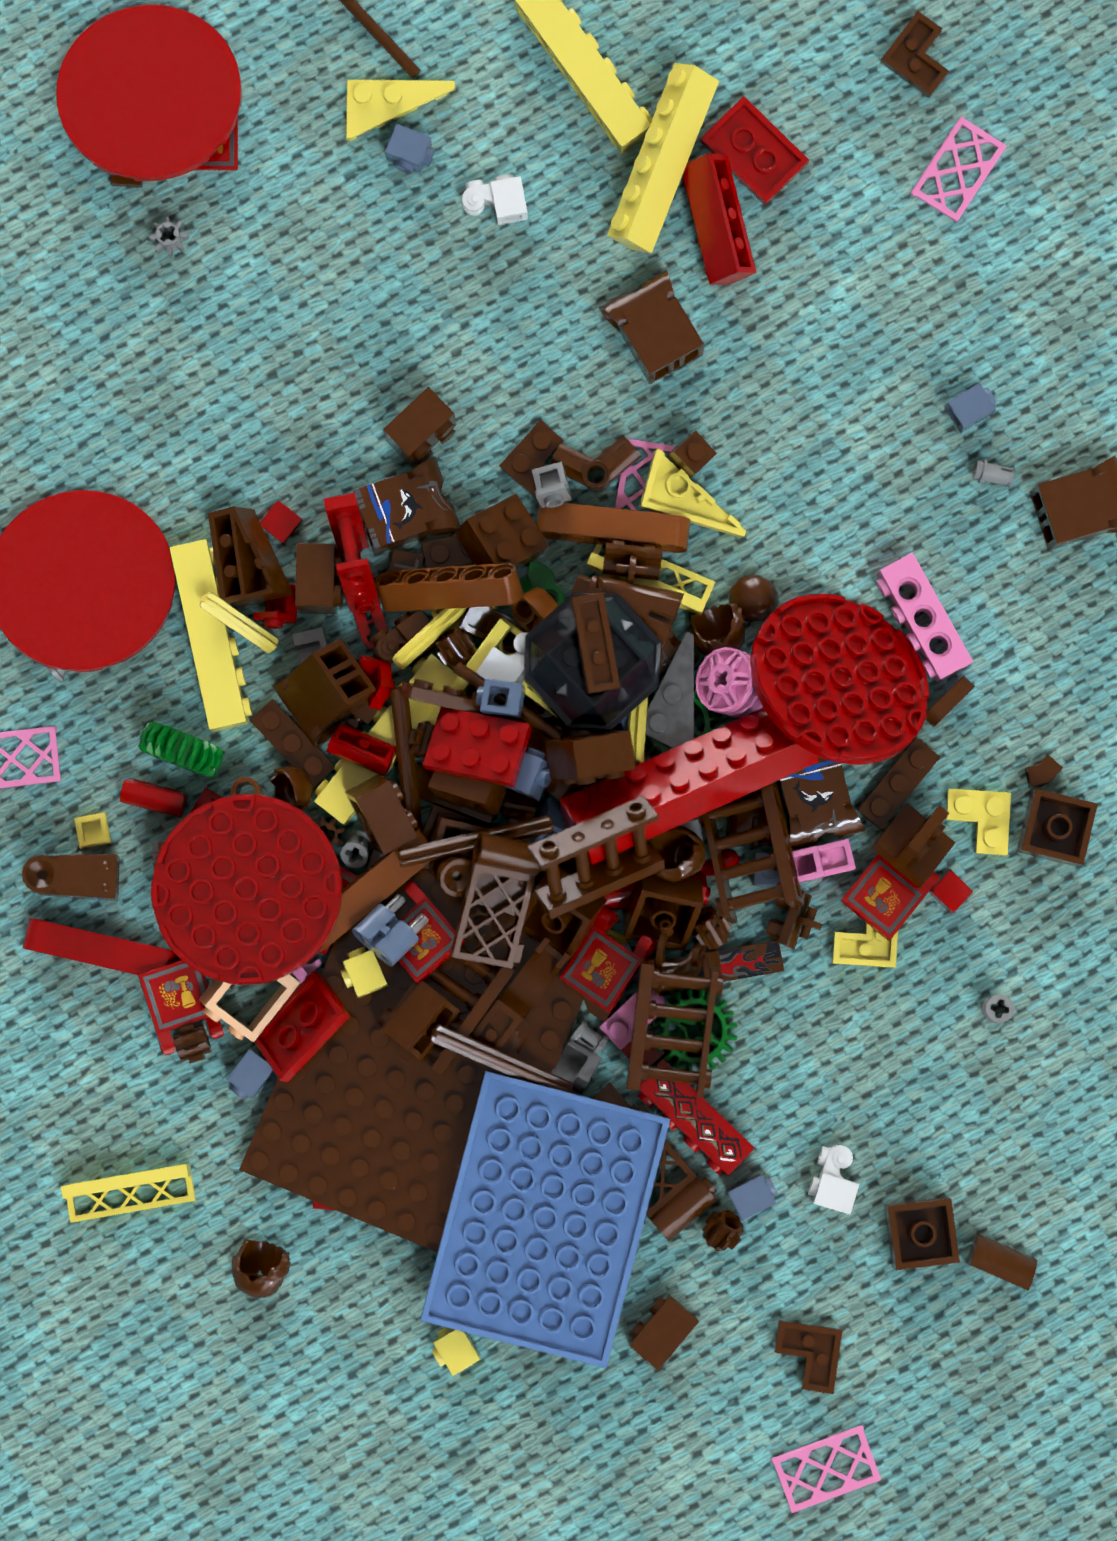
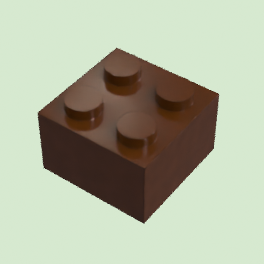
M428 386L383 429L385 439L411 467L416 463L421 464L431 457L433 452L430 449L439 441L444 444L455 434L456 431L453 429L456 426L455 413Z
M517 494L466 519L455 532L475 565L511 563L517 570L537 559L549 547Z
M297 543L295 606L300 614H337L338 606L343 607L344 591L341 583H338L339 575L336 564L344 563V557H342V552H338L335 544Z
M597 731L545 741L550 779H562L563 784L577 783V785L595 783L596 779L622 778L625 777L624 771L636 769L630 731Z
M376 775L345 792L373 848L383 855L418 837L414 828L418 827V824L411 811H406L404 806L402 807L400 800L404 799L396 782L392 783L390 779Z
M1037 788L1032 790L1016 852L1075 867L1084 865L1098 804Z
M559 868L561 879L570 875ZM547 874L538 883L535 890L548 885ZM534 890L529 901L522 930L540 942L545 937L551 940L549 942L550 946L562 955L567 952L572 957L592 929L607 899L600 897L550 919L537 901Z
M654 873L636 881L624 911V938L639 941L643 935H646L658 943L661 935L659 923L664 919H668L672 923L674 933L668 937L666 947L685 951L703 906L702 880L687 877L672 883L658 876L656 877Z
M939 1197L884 1204L892 1268L904 1270L960 1263L951 1198Z

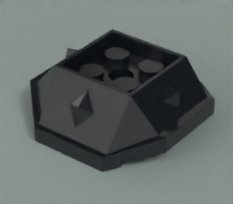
M572 593L525 636L524 681L566 727L611 731L658 688L661 640L619 594H604L620 688L587 694L570 599L589 594Z

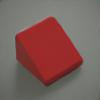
M949 870L929 891L950 914H953L973 892L952 870Z

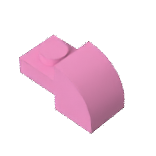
M849 838L793 851L799 883L856 870Z
M652 988L650 1000H656V1004L666 1005V999L662 995L660 997L654 996V989ZM637 992L599 1027L620 1050L632 1040ZM648 1019V1024H647V1026H648L654 1019Z

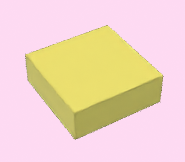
M106 812L74 818L80 849L112 843Z

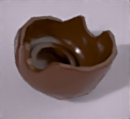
M746 575L739 578L729 590V604L734 602L738 605V608H742V614L745 616L744 621L754 622L767 619L778 606V592L774 584L760 575Z
M296 766L274 769L276 775L270 779V782L275 785V797L295 806L301 811L307 808L313 794V786L307 773Z

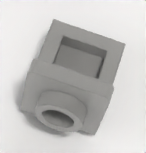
M562 461L532 470L536 486V498L542 508H555L561 506L565 501L572 500Z

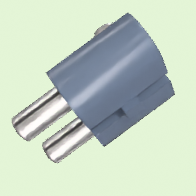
M397 894L386 906L378 904L352 930L355 937L369 950L375 951L376 956L390 967H393L419 941L417 933L428 923V918L424 914H420L409 926L402 920L396 919L394 913L405 903L404 897L400 894Z

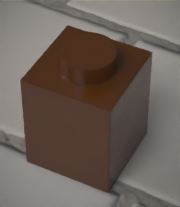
M694 431L686 436L666 458L679 470L682 469L690 478L699 472L717 453L697 431Z

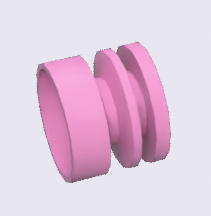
M723 647L714 650L705 657L698 668L696 676V692L703 705L709 710L736 719L763 708L753 685L750 664L751 654L738 649Z

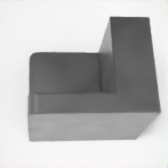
M323 627L292 634L300 664L313 652L328 645Z
M569 1040L556 1068H553L551 1073L572 1082V1090L582 1095L602 1057Z

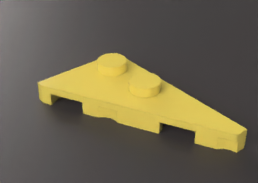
M347 80V141H352L357 136L373 128L377 129L384 126L386 122L392 119L396 120L434 99L438 100L447 96L449 92L455 90V81Z
M656 449L654 451L639 508L655 513L684 516L690 519V523L733 536L745 537L746 530L741 527L740 522L715 503L716 500L700 485L692 482L686 472L682 469L679 470L667 459L662 450Z

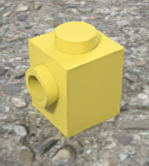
M362 947L347 954L349 959L343 961L346 969L341 970V974L347 988L353 986L358 998L388 986L373 950L366 951V948Z
M443 1327L436 1332L439 1338L433 1342L436 1348L432 1350V1353L441 1367L446 1364L452 1376L481 1359L479 1352L466 1332Z

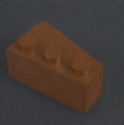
M233 506L208 513L219 595L222 600L234 607H245L294 595L255 510Z

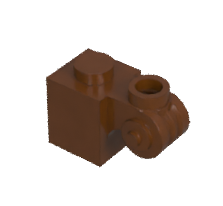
M421 610L416 611L412 615L409 611L404 613L394 622L396 627L393 630L387 632L385 629H382L370 639L374 646L373 658L392 664L394 655L430 622ZM435 641L412 662L413 665L437 648Z

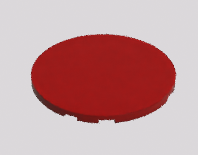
M138 5L123 8L102 17L90 25L74 41L63 59L59 70L56 100L59 117L68 138L77 151L91 161L94 166L111 175L132 178L134 181H161L184 175L207 162L210 159L209 157L221 145L225 144L236 125L235 122L242 103V84L234 54L224 38L210 24L198 16L179 8L164 5Z
M90 490L68 491L55 494L34 503L22 511L9 523L0 536V629L17 650L43 666L55 670L61 669L81 673L99 671L119 662L123 663L137 655L156 637L169 616L176 585V575L170 547L160 528L142 509L121 497Z
M808 594L796 597L780 605L761 625L753 641L750 659L751 676L757 696L766 713L775 725L793 742L805 750L830 761L850 765L874 764L887 760L901 752L921 730L927 716L928 680L920 657L900 629L896 630L883 619V614L864 603L859 605L845 600V597L840 595Z
M255 794L229 795L228 797L217 799L198 807L184 817L168 835L156 858L153 880L151 881L152 908L154 909L158 928L166 943L189 967L202 975L224 983L236 985L264 984L281 979L297 971L308 963L324 946L334 929L341 907V870L334 848L325 833L300 809L285 801Z

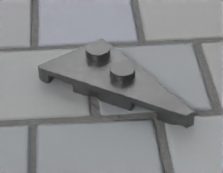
M686 632L647 710L645 735L672 749L694 739V635Z

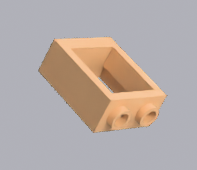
M292 974L278 979L277 981L281 983L280 987L248 1027L217 1004L232 984L213 980L199 1000L205 1006L203 1012L215 1022H218L220 1019L224 1020L229 1024L227 1030L236 1038L242 1041L246 1037L254 1042L300 982Z

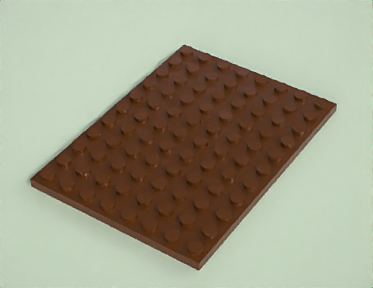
M374 849L365 870L379 860L383 854ZM422 868L380 903L386 906L397 894L403 896L405 903L394 913L396 919L400 920L416 905L403 889L404 885L412 880L420 886L427 897L456 930L464 898L447 894L431 872ZM479 904L470 909L471 915L476 913V906ZM479 905L481 912L486 913L485 906ZM504 912L496 917L504 930L513 925L516 920V916ZM363 917L335 941L322 971L323 977L348 1011L350 1017L288 1083L277 1078L239 1170L438 1253L482 1085L474 1080L480 1066L470 1058L458 1053L444 1074L440 1076L431 1069L434 1063L430 1061V1056L426 1054L420 1061L387 1034L383 1036L379 1033L382 1026L378 1024V1021L388 1008L392 1011L395 1009L414 980L399 962L390 967L376 956L388 986L361 998L357 997L353 986L347 988L341 974V970L346 969L343 961L349 959L347 954L362 947L369 951L352 932L365 918ZM476 917L472 922L475 924L484 917ZM485 924L477 930L480 934L485 933L488 927ZM492 926V931L496 935L499 934L500 931L497 926ZM523 930L519 943L524 944L520 963L514 962L512 968L514 974L484 1017L541 943ZM512 933L508 935V938H509L510 940H511ZM487 935L486 937H484L485 942H487L493 937ZM467 936L464 938L465 943L462 945L463 948L471 952L481 946V943L477 937H474L469 942ZM503 938L489 947V950L494 957L506 959L509 946ZM486 951L480 953L481 955H487ZM450 956L437 967L473 994L479 993L483 995L489 986L484 982L486 980L484 977L455 957ZM571 959L565 963L539 1000L515 1029L519 1031L517 1037L527 1036L519 1054L512 1048L508 1052L509 1055L550 1073L552 1069L556 1068L584 1000L582 994L559 979ZM487 964V965H489V966L492 967V968H494V967L496 966V965ZM426 977L424 980L426 984L460 1010L455 1020L457 1021L459 1018L464 1022L471 1012L466 1008L467 1004L429 977Z

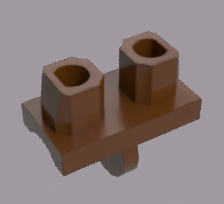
M613 539L611 543L606 542L602 574L627 577V582L630 583L634 582V578L658 581L663 549H657L656 544L644 543L639 547L628 545L624 540Z
M802 890L804 906L791 908L785 901H781L780 898L776 899V907L787 910L788 913L785 922L771 918L766 930V934L779 940L778 943L795 949L799 937L808 939L811 928L821 930L822 927L821 923L814 921L817 909L809 907L812 896Z

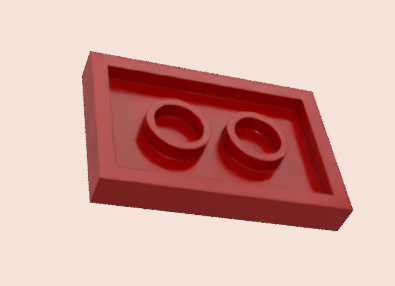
M745 96L700 138V143L711 153L728 155L732 174L764 205L768 204L809 163V159Z
M441 706L422 765L425 769L515 788L533 728L527 723Z
M313 970L290 995L254 1042L279 1080L288 1083L350 1017V1014L323 975Z

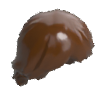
M732 602L725 605L721 604L719 607L712 606L711 609L704 610L701 615L691 616L689 618L690 633L694 635V645L705 656L723 647L740 650L745 642V616L742 614V608H738V605Z
M677 826L650 839L651 844L663 858L665 869L655 873L656 877L658 876L665 881L673 883L695 875L702 869L706 858L705 844L692 830Z
M250 1239L244 1240L240 1250L232 1258V1276L235 1285L244 1294L255 1298H262L276 1293L282 1285L284 1277L289 1273L291 1264L290 1253L280 1246L276 1247L273 1243Z

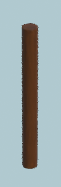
M339 0L412 79L421 72L420 68L356 0Z
M459 662L453 673L477 689L479 686L484 687L485 679L463 663ZM498 695L495 701L503 705L506 702V696ZM523 705L521 716L523 721L551 740L562 738L564 732Z

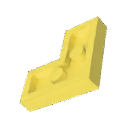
M947 789L946 811L949 814L946 820L977 822L975 854L1008 855L1011 793Z
M867 923L865 934L834 932L832 964L896 968L898 931L890 941L886 940Z

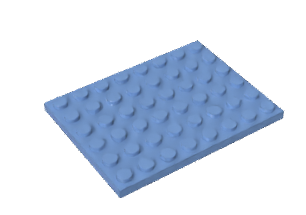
M485 1071L420 1321L606 1368L670 1119Z

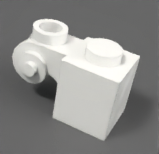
M506 174L496 177V181H492L489 184H484L483 180H473L465 184L466 190L462 196L464 211L468 215L478 216L484 211L485 205H489L495 210L497 225L528 220L521 176L514 177L512 174Z
M528 632L520 633L515 637L514 648L517 652L514 655H505L493 647L476 673L484 679L523 683L525 636Z
M835 1145L831 1148L822 1146L817 1164L821 1165L822 1169L819 1178H812L808 1195L813 1196L812 1203L851 1215L859 1184L842 1178L840 1174V1168L849 1167L853 1161V1155L849 1148L843 1145Z

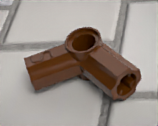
M623 435L595 460L566 445L560 444L552 457L550 465L562 461L566 477L586 486L590 491L598 493L607 490L611 482L636 462L641 455ZM599 469L605 472V477L600 483H592L588 480L589 474L593 470Z

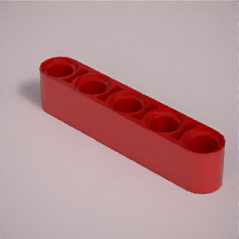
M29 918L22 947L23 949L135 975L178 960V956L172 950L34 918Z

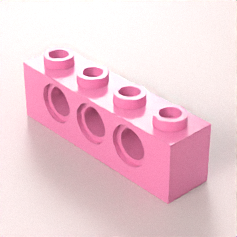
M913 552L879 570L877 573L879 579L876 580L877 587L884 597H890L894 605L891 607L892 614L899 624H905L909 632L906 638L911 642L915 651H920L925 660L921 663L929 679L934 677L938 683L973 663L971 656ZM901 585L911 586L915 592L914 598L910 600L902 598L899 594V587ZM915 613H926L930 619L929 626H918L914 620ZM930 640H941L945 645L944 653H933L929 647Z

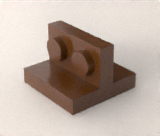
M906 803L871 849L920 888L955 844L952 839L942 832L946 827L942 822L949 812L939 805L926 819L911 805Z

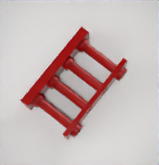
M350 493L323 499L325 510L338 552H342L345 555L346 562L336 564V568L349 610H355L359 613L371 611L374 609V606L380 605V600L368 558L361 559L360 552L365 548H369L356 494Z

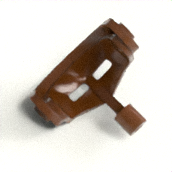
M662 920L659 923L661 935L657 946L656 960L654 959V969H660L661 973L697 977L706 958L705 945H694L688 958L684 961L664 962L668 937L673 935L674 930L670 920ZM658 985V988H653V994L660 997L666 991L676 990L680 987Z

